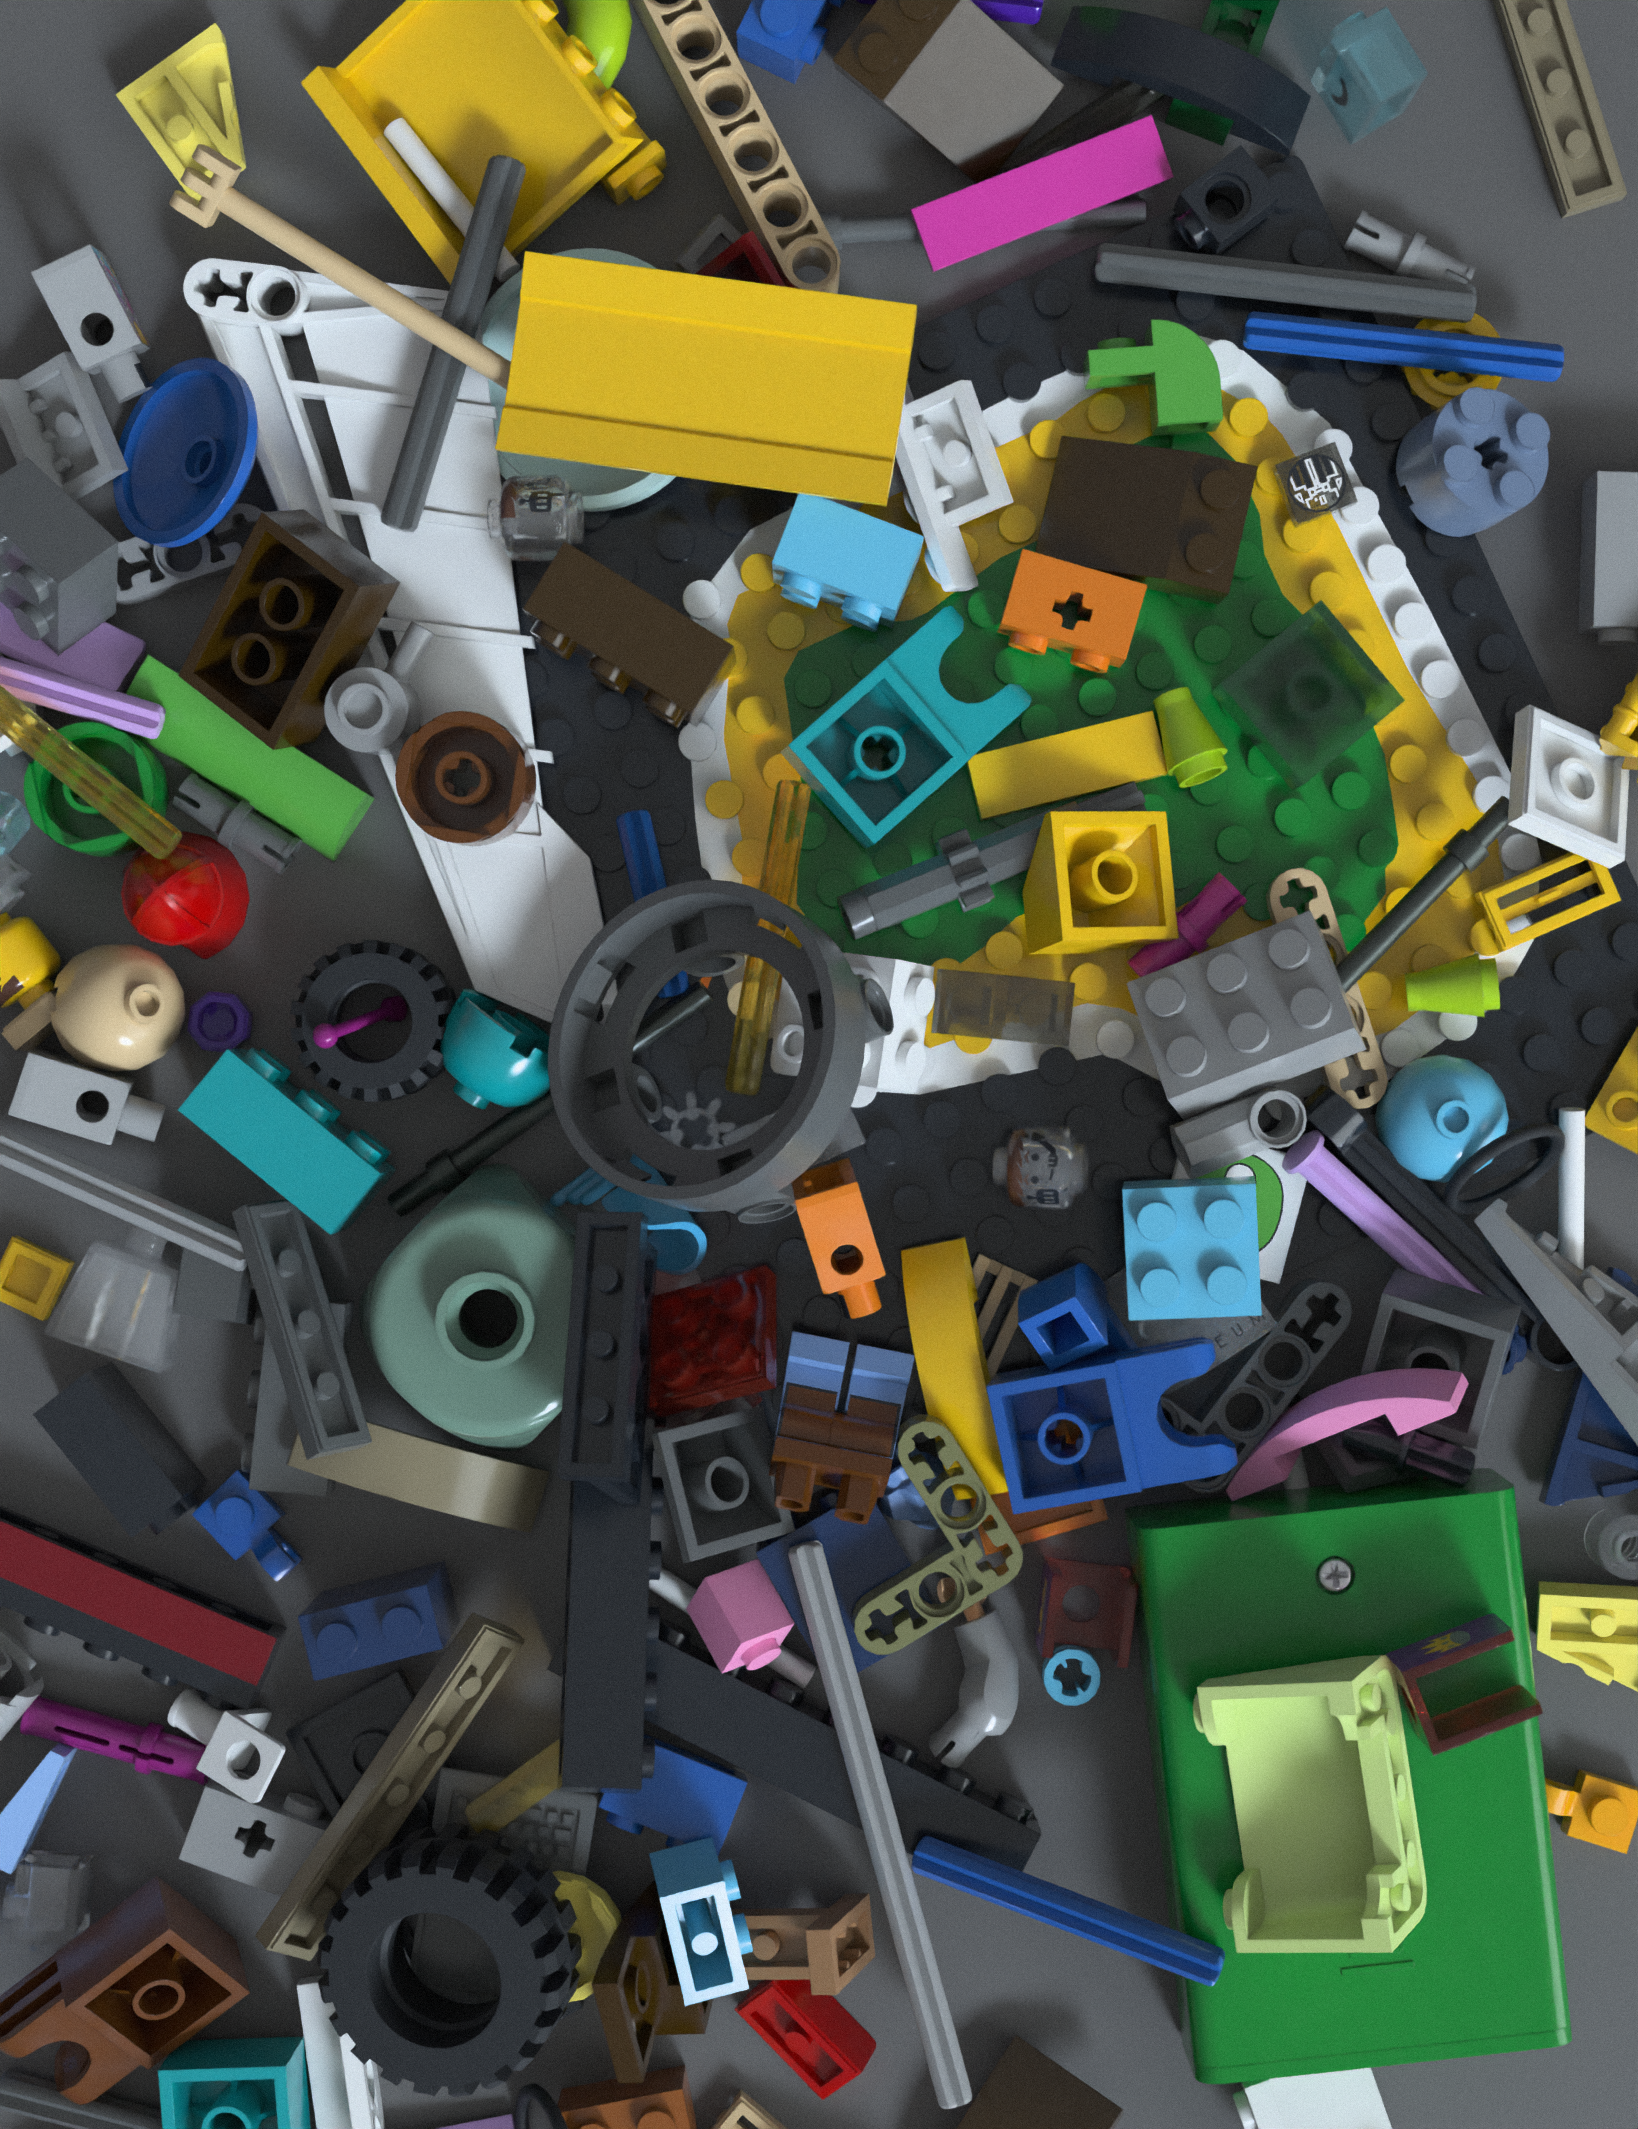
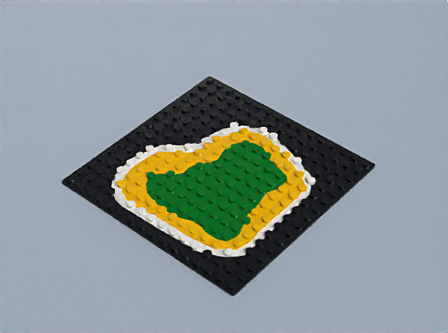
M1287 156L1261 168V171L1281 194V197L1270 215L1218 256L1353 271L1302 160L1297 156ZM1212 195L1205 199L1206 207L1214 217L1230 219L1237 215V208L1230 198L1224 195ZM1173 209L1146 221V224L1137 225L915 328L907 378L914 401L959 380H970L972 382L1014 502L959 525L978 580V586L970 590L945 592L942 589L941 584L933 579L927 568L924 553L928 547L925 539H923L919 561L893 628L879 624L876 632L868 631L842 620L840 617L843 610L819 600L817 608L812 609L794 603L780 595L783 587L773 583L772 561L797 499V493L676 476L668 485L655 494L637 503L618 509L587 512L574 511L552 505V509L549 512H532L528 506L515 512L516 518H506V521H513L515 523L517 535L508 534L520 631L521 635L532 636L535 643V649L523 648L535 748L537 750L551 751L554 764L537 762L543 808L591 858L604 925L635 902L616 824L617 816L626 812L643 809L647 810L651 816L667 887L695 880H723L748 885L769 894L814 921L831 937L843 953L892 958L935 967L933 975L935 1000L927 1016L923 1044L926 1062L923 1073L918 1078L916 1094L858 1086L853 1103L840 1129L820 1157L807 1169L811 1170L846 1158L850 1159L886 1274L874 1280L882 1305L878 1311L864 1317L846 1319L837 1292L823 1294L797 1209L782 1219L758 1224L742 1223L738 1220L736 1214L725 1210L716 1212L687 1210L704 1232L707 1239L705 1256L696 1270L759 1406L763 1405L767 1423L774 1438L792 1331L850 1342L837 1411L839 1412L844 1411L851 1367L858 1344L914 1355L904 1292L901 1251L903 1249L965 1237L972 1267L980 1253L1038 1280V1282L1078 1263H1085L1098 1274L1106 1285L1107 1302L1136 1344L1192 1319L1129 1321L1123 1184L1124 1181L1172 1179L1177 1154L1171 1141L1169 1126L1183 1121V1118L1167 1100L1126 984L1140 978L1126 962L1145 945L1091 953L1028 954L1023 888L1028 871L991 885L995 898H992L991 902L967 912H962L958 899L856 940H853L849 934L837 903L838 896L937 856L938 853L934 843H937V839L966 828L972 842L1050 809L1058 808L1072 801L1078 804L1112 789L980 821L965 763L878 842L864 849L780 753L785 747L937 613L948 606H953L963 617L964 630L946 648L941 657L939 675L941 684L946 692L955 700L968 704L979 703L989 699L1008 684H1018L1032 697L1029 707L976 754L1153 711L1163 749L1158 714L1153 701L1168 691L1180 687H1188L1194 701L1228 750L1223 756L1228 767L1227 770L1209 781L1186 788L1179 787L1176 777L1169 776L1168 774L1135 783L1138 791L1141 790L1146 801L1144 805L1147 811H1166L1176 912L1178 913L1188 902L1197 896L1218 872L1245 897L1248 902L1241 906L1206 940L1209 946L1203 952L1209 951L1272 926L1273 923L1266 901V894L1270 883L1276 876L1289 869L1303 868L1318 875L1326 886L1347 952L1349 953L1446 854L1443 846L1461 828L1468 831L1501 796L1509 799L1515 713L1530 704L1559 717L1475 533L1463 537H1452L1430 529L1410 509L1409 506L1414 504L1407 491L1406 485L1399 486L1396 475V459L1400 444L1407 432L1422 419L1397 365L1247 349L1243 344L1245 320L1248 313L1253 311L1378 325L1373 313L1100 282L1095 279L1096 253L1099 245L1103 243L1207 254L1202 247L1196 251L1184 241L1174 224V219L1178 216L1174 213ZM1151 320H1167L1189 328L1208 345L1216 359L1221 380L1223 420L1214 432L1152 436L1148 385L1085 390L1083 362L1088 350L1098 349V342L1112 338H1133L1136 340V347L1145 346L1144 334ZM1062 436L1191 451L1258 466L1229 594L1218 605L1146 588L1128 654L1120 668L1109 665L1107 673L1086 670L1070 663L1072 654L1047 647L1045 655L1024 652L1008 645L1010 636L997 632L1022 549L1032 552L1036 550ZM1315 454L1329 456L1337 461L1344 471L1346 480L1344 495L1338 504L1328 511L1317 513L1306 511L1296 505L1289 495L1287 488V479L1292 467L1299 460ZM1311 457V461L1316 471L1320 484H1322L1318 472L1316 470L1315 464L1313 462V459ZM1318 457L1325 477L1329 476L1322 458ZM1328 459V460H1329V463H1330V466H1331V468H1332V471H1333L1332 474H1335L1334 469H1333V466H1332V464H1331V460ZM1303 461V463H1304V465H1305V468H1306V470H1307L1308 476H1309V478H1310V481H1311V483H1312V487H1314V484H1313V481H1312L1311 476H1310V474H1309V471H1308V468H1307V466H1306V463H1305V461ZM1308 461L1310 470H1311L1312 475H1313L1314 480H1315V479H1316V478H1315V475H1314L1313 470H1312V468H1311L1310 462ZM894 462L887 506L826 498L923 536L920 524L912 519L905 506L903 490L906 485L897 462ZM1334 463L1338 475L1329 478L1330 482L1328 483L1331 489L1337 488L1340 497L1344 485L1343 476L1339 467ZM1297 465L1296 469L1302 482L1301 486H1306L1299 465ZM1291 473V476H1292V479H1293V481H1294V484H1295L1296 488H1298L1297 485H1296L1295 479H1294V477H1293V474ZM1342 477V484L1339 490L1335 479ZM1289 480L1290 490L1295 500L1303 507L1308 508L1305 499L1310 498L1308 491H1305L1304 488L1294 491L1291 480ZM1321 491L1317 493L1318 495L1313 496L1312 500L1308 501L1310 505L1308 509H1326L1336 503L1339 497H1337L1335 491ZM1301 493L1304 503L1300 502L1294 495ZM1325 495L1327 503L1321 505L1319 497ZM537 506V509H547V506ZM564 541L734 646L737 663L697 727L684 719L678 728L669 725L645 709L646 704L641 701L645 695L628 686L622 695L590 675L592 671L586 667L588 660L573 652L567 661L536 641L537 637L530 632L533 624L524 612L523 607ZM1067 601L1062 610L1052 609L1053 612L1062 615L1063 621L1061 626L1066 629L1072 630L1077 621H1087V618L1077 614L1078 604L1073 601ZM864 740L861 745L865 752L862 758L864 764L870 769L876 766L879 771H885L886 767L881 761L883 755L887 753L885 747L879 742L870 747L866 740ZM1509 825L1487 848L1489 856L1471 874L1464 871L1357 981L1387 1071L1388 1082L1392 1080L1398 1071L1404 1068L1403 1066L1414 1059L1442 1054L1468 1059L1488 1072L1504 1094L1509 1117L1506 1133L1535 1123H1550L1559 1127L1560 1108H1584L1586 1117L1638 1027V886L1626 860L1610 869L1608 868L1621 901L1504 952H1499L1494 942L1496 937L1493 930L1488 928L1484 919L1486 914L1482 905H1478L1474 894L1570 852ZM1586 859L1499 897L1496 901L1500 910L1589 872L1591 867ZM1295 879L1287 881L1289 892L1280 896V903L1283 909L1294 907L1298 915L1305 913V903L1313 899L1311 888H1299ZM1594 883L1507 921L1506 924L1510 933H1513L1602 894L1598 883ZM1320 916L1315 921L1320 929H1325L1323 918ZM760 918L757 926L779 934L797 947L802 946L799 939L787 925V928L783 931L772 923ZM1327 944L1332 960L1334 962V953L1331 947ZM1195 951L1189 958L1198 955V953ZM1477 953L1479 954V959H1496L1500 1009L1484 1011L1485 1017L1422 1010L1408 1012L1405 973L1423 971ZM744 955L745 962L740 968L724 975L711 977L707 990L714 1001L632 1057V1063L643 1067L650 1073L661 1096V1118L651 1123V1125L664 1138L677 1146L695 1150H710L726 1147L744 1140L763 1127L776 1114L796 1081L797 1076L778 1074L773 1071L770 1065L782 975L770 964L759 958ZM628 962L615 978L618 992L636 968ZM687 974L690 986L702 978ZM656 995L643 1018L674 997L660 998ZM602 1004L596 1017L597 1022H601L604 1018ZM1353 1055L1345 1057L1349 1075L1346 1078L1340 1079V1085L1342 1090H1354L1358 1098L1366 1095L1364 1085L1373 1080L1371 1070H1359ZM1319 1067L1275 1084L1272 1087L1291 1092L1303 1103L1319 1084L1325 1085ZM1276 1099L1265 1103L1259 1111L1258 1124L1263 1133L1270 1132L1276 1128L1281 1120V1106ZM1378 1102L1368 1108L1355 1109L1367 1122V1129L1379 1139L1375 1122ZM1585 1126V1137L1594 1133V1131ZM1016 1129H1024L1025 1134H1030V1138H1023L1021 1136L1023 1152L1018 1147L1022 1158V1168L1018 1164L1022 1175V1184L1019 1180L1018 1182L1023 1191V1197L1020 1194L1019 1196L1025 1206L1013 1205L1008 1195V1145L1010 1134ZM1305 1129L1300 1137L1308 1133V1131ZM1032 1132L1045 1136V1139L1041 1141L1046 1140L1056 1149L1058 1157L1056 1167H1049L1048 1164H1054V1162H1048V1159H1055V1157H1049L1050 1151L1038 1141L1031 1140ZM1548 1136L1530 1139L1494 1157L1490 1164L1473 1174L1459 1190L1457 1196L1542 1157L1549 1148L1552 1139ZM1293 1144L1282 1148L1270 1147L1269 1149L1287 1153ZM1326 1148L1403 1220H1406L1341 1156ZM1028 1151L1030 1152V1153L1027 1155V1159H1028L1029 1163H1027V1161H1026L1025 1158H1024V1156L1026 1155V1153H1027ZM1037 1153L1039 1159L1033 1161L1031 1159L1032 1154ZM1051 1169H1054L1053 1177L1049 1180ZM657 1170L667 1185L672 1186L677 1177ZM1027 1174H1029V1176L1026 1180L1029 1183V1185H1027L1024 1181V1178ZM1033 1176H1037L1039 1178V1182L1037 1184H1033L1031 1182V1178ZM1419 1178L1444 1202V1190L1448 1182L1441 1183ZM1306 1181L1281 1277L1369 1237L1309 1181ZM1068 1186V1190L1058 1195V1204H1040L1036 1199L1029 1200L1026 1198L1028 1195L1036 1197L1038 1189H1055L1059 1192ZM1044 1192V1194L1054 1195L1053 1192ZM1044 1197V1199H1054V1197ZM1045 1201V1203H1055L1054 1201ZM842 1245L834 1253L845 1254L851 1251L854 1246ZM988 1271L985 1272L977 1290L979 1300L974 1303L977 1319L997 1277ZM1260 1279V1287L1270 1283V1281ZM1009 1282L983 1338L982 1343L986 1358L1018 1291L1019 1286L1012 1282ZM1019 1325L1014 1332L996 1374L1046 1365ZM915 1357L899 1427L908 1418L919 1414L928 1415ZM923 1432L913 1437L915 1446L930 1440ZM814 1484L812 1494L826 1487Z

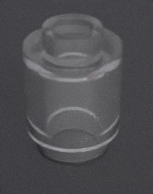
M1610 1507L1599 1511L1590 1519L1584 1533V1544L1589 1557L1597 1565L1621 1579H1638V1514L1622 1507ZM1631 1537L1628 1547L1621 1552L1623 1542Z

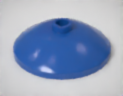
M210 358L189 359L178 363L161 374L151 384L152 388L144 392L127 419L118 443L128 471L113 479L117 510L123 523L132 534L155 546L172 548L186 545L217 526L237 503L254 466L259 432L256 406L252 392L245 379L236 370Z

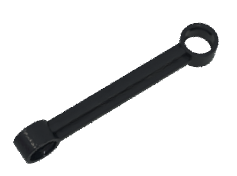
M1319 1084L1302 1103L1307 1116L1305 1129L1308 1132L1318 1130L1324 1136L1323 1145L1341 1156L1484 1295L1522 1306L1517 1324L1519 1327L1518 1333L1523 1335L1527 1341V1359L1537 1365L1556 1371H1566L1578 1366V1363L1568 1350L1560 1357L1552 1360L1542 1356L1537 1346V1333L1541 1324L1546 1319L1503 1260L1418 1177L1398 1163L1393 1153L1367 1129L1368 1124L1364 1118L1344 1098L1329 1087Z

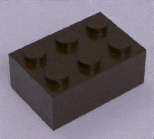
M306 510L261 512L178 676L272 750L315 743L326 723L324 704L330 687L342 674L355 669L401 582Z
M565 541L523 607L524 612L533 624L530 632L537 637L536 641L567 661L573 652L588 660L586 667L592 671L590 675L622 695L628 686L645 695L641 701L646 704V710L675 728L679 727L683 719L695 727L698 726L737 663L732 644Z

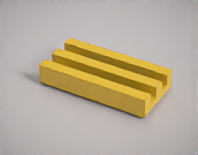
M1568 852L1475 893L1474 896L1478 905H1482L1486 914L1484 919L1489 929L1492 928L1496 937L1494 942L1498 951L1504 952L1621 901L1608 868L1587 859L1591 871L1500 910L1496 901L1497 898L1586 860L1582 856ZM1594 883H1598L1602 894L1510 933L1506 924L1507 921Z

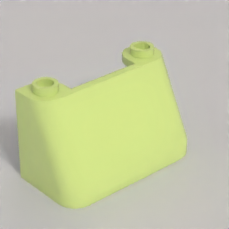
M1386 1655L1357 1656L1207 1679L1197 1687V1694L1193 1702V1717L1197 1730L1200 1733H1205L1208 1742L1213 1746L1226 1745L1244 1871L1236 1878L1233 1889L1226 1890L1223 1899L1224 1921L1227 1928L1234 1932L1236 1952L1392 1953L1422 1919L1426 1907L1427 1886L1397 1681L1391 1660Z

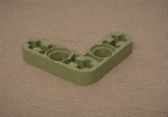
M919 1414L908 1418L899 1427L895 1450L903 1469L949 1542L867 1592L856 1602L852 1611V1625L855 1635L865 1650L876 1655H889L914 1642L1009 1583L1018 1575L1023 1564V1552L1011 1527L950 1429L941 1419L932 1415ZM920 1432H923L929 1439L939 1435L942 1439L935 1444V1450L946 1469H949L954 1461H958L960 1467L946 1470L936 1477L922 1454H917L912 1458L908 1455L916 1448L913 1437ZM936 1477L929 1486H926L923 1482L926 1479ZM955 1484H966L972 1487L977 1494L974 1508L968 1514L961 1517L948 1515L941 1508V1497L944 1491ZM988 1515L993 1516L994 1519L992 1521L982 1523ZM980 1524H982L988 1537L996 1547L1006 1543L1009 1545L1002 1550L1001 1553L1005 1562L994 1568L989 1561H984L980 1564L976 1563L982 1558L983 1553L971 1530L976 1529ZM968 1532L963 1539H959L957 1534ZM933 1572H944L955 1581V1590L952 1596L946 1602L940 1604H930L919 1596V1586L922 1580ZM907 1589L914 1609L921 1616L912 1621L908 1609H905L891 1620L894 1628L892 1633L884 1636L879 1629L867 1632L866 1630L872 1625L869 1614L876 1609H880L886 1616L904 1607L898 1594Z

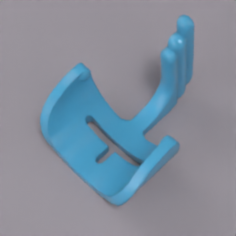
M633 1153L629 1162L652 1175L650 1180L645 1181L646 1183L668 1186L655 1168L642 1161ZM590 1167L553 1194L550 1198V1203L554 1207H560L567 1201L572 1205L582 1203L587 1206L594 1203L617 1185L609 1182ZM620 1187L602 1199V1205L607 1212H642L648 1218V1230L654 1231L647 1237V1240L658 1251V1271L671 1275H683L695 1270L701 1264L707 1249V1239L704 1232L687 1210L658 1203Z

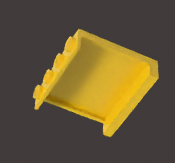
M406 0L336 68L317 66L301 82L313 101L450 285L465 237L385 137L384 130L392 121L398 118L405 119L473 207H475L488 161L492 156H497L498 154L506 155L525 165L526 173L504 242V246L514 258L644 140L632 123L637 118L632 106L616 89L610 87L607 90L593 71L598 63L592 52L576 36L570 35L568 37L554 17L559 11L553 0Z

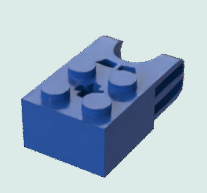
M1203 1336L1078 1358L1051 1371L1047 1365L995 1374L986 1386L1013 1514L1142 1492L1145 1488L1212 1477L1227 1473L1237 1465L1238 1457L1235 1444L1223 1434L1195 1436L1182 1433L1173 1428L1165 1419L1162 1411L1161 1396L1170 1386L1179 1381L1205 1374L1216 1358L1213 1340ZM1062 1419L1070 1420L1073 1424H1077L1080 1427L1081 1433L1076 1440V1444L1066 1443V1434L1058 1437L1055 1435L1053 1429L1057 1428Z

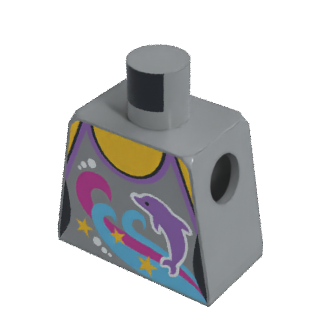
M89 244L31 272L74 357L84 372L92 375L103 373L117 403L132 399L152 388L137 356L151 348L150 343L106 254ZM110 321L114 329L113 336L106 344L99 345L95 338L97 328L102 323Z

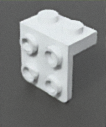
M843 953L855 975L864 980L872 978L881 986L889 1001L894 1021L893 1032L890 1035L865 1044L864 1062L858 1086L916 1094L918 1078L923 1073L926 1062L923 1044L927 1016L935 1000V987L933 984L935 967L892 958ZM782 976L770 1065L773 1071L778 1074L797 1076L803 1056L804 1027L801 1011L794 992Z
M1371 2068L1241 2082L1243 2090L1232 2094L1244 2129H1392Z

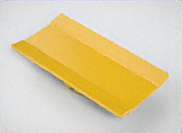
M525 251L505 405L502 410L495 449L503 452L887 506L913 346L917 305Z

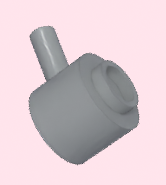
M411 621L384 671L372 667H360L345 672L335 680L325 699L324 715L331 734L339 743L354 751L374 755H387L401 750L410 736L417 732L421 723V704L416 691L408 681L434 635L433 632Z

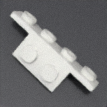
M959 380L914 401L907 381L895 462L900 467L906 485L903 490L904 503L912 519L920 524L928 547L924 553L925 562L933 579L941 584L945 592L967 591L977 587L978 580L959 525L1014 501L972 382L970 380Z

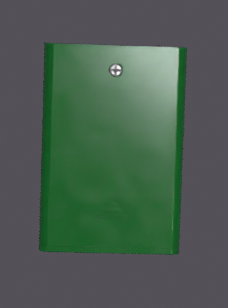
M1476 1468L1473 1469L1468 1484L1460 1489L1423 1475H1417L1351 1493H1346L1341 1484H1331L1301 1489L1252 1493L1234 1501L1229 1496L1125 1508L1131 1574L1138 1583L1135 1612L1170 1929L1218 1946L1225 1951L1224 1965L1220 1977L1214 1986H1207L1175 1973L1182 2044L1194 2078L1205 2084H1228L1563 2046L1571 2042L1572 2031L1538 1716L1435 1756L1431 1754L1416 1736L1520 1695H1526L1537 1705L1514 1484L1493 1469ZM1495 1613L1511 1630L1404 1672H1401L1391 1661L1397 1681L1426 1875V1907L1420 1922L1392 1953H1237L1234 1932L1227 1928L1224 1921L1223 1899L1226 1890L1233 1889L1236 1878L1244 1871L1226 1745L1213 1746L1208 1742L1205 1733H1200L1197 1730L1193 1717V1702L1197 1694V1687L1211 1678L1357 1656L1386 1655V1653L1482 1616Z

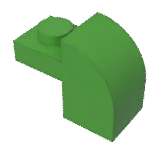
M1151 320L1144 334L1145 346L1136 347V340L1133 338H1112L1098 342V349L1088 350L1083 362L1085 390L1148 385L1152 436L1214 432L1223 420L1221 380L1216 359L1208 345L1189 328L1167 320Z

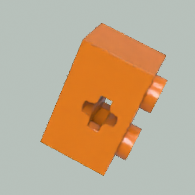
M1022 549L997 632L1010 636L1008 645L1015 649L1036 655H1045L1047 647L1072 654L1070 663L1077 667L1098 673H1107L1109 665L1120 668L1126 660L1147 585ZM1067 601L1077 603V614L1087 618V621H1077L1072 630L1062 627V615L1052 611V609L1062 610Z

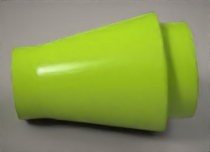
M1188 687L1173 689L1160 695L1153 701L1158 714L1167 774L1176 777L1179 787L1186 788L1204 783L1227 770L1228 767L1223 756L1228 750L1194 701Z
M1477 953L1423 971L1405 973L1408 1012L1422 1010L1485 1017L1484 1011L1500 1009L1499 982L1495 958L1479 959V954Z

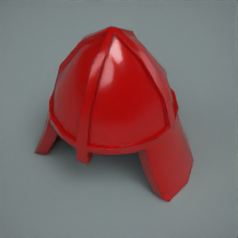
M187 831L160 835L139 848L123 869L124 881L121 897L124 913L137 933L152 942L169 946L182 945L201 959H209L228 947L245 923L250 901L246 874L233 853L212 837Z

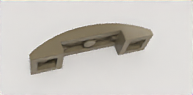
M366 1418L365 1420L372 1439L370 1444L360 1449L307 1460L298 1429L296 1430L286 1462L288 1466L417 1506L528 1533L532 1531L550 1473L548 1470L488 1453L485 1455L376 1424Z

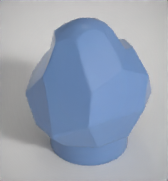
M915 1448L908 1454L911 1458L917 1454H922L936 1477L945 1471L942 1461L927 1452H919ZM895 1450L890 1477L883 1498L879 1497L883 1513L894 1520L910 1521L920 1528H940L903 1469ZM936 1477L926 1479L923 1482L926 1486H929ZM951 1486L944 1491L941 1497V1508L948 1515L952 1514V1504L955 1498Z

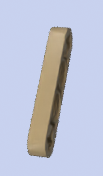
M1303 868L1289 869L1279 874L1270 883L1266 894L1267 908L1273 925L1298 915L1294 907L1283 909L1280 903V896L1289 892L1287 881L1295 879L1299 888L1310 887L1313 892V899L1305 903V911H1311L1315 920L1322 916L1325 929L1320 930L1326 944L1331 947L1334 953V965L1336 967L1347 956L1348 952L1322 879L1314 872ZM1356 982L1346 993V997L1366 1050L1353 1054L1359 1070H1371L1373 1080L1364 1085L1366 1095L1358 1098L1354 1090H1342L1340 1085V1079L1346 1078L1349 1075L1345 1058L1322 1066L1320 1069L1327 1087L1344 1098L1354 1109L1368 1108L1381 1099L1385 1094L1388 1079L1358 983Z

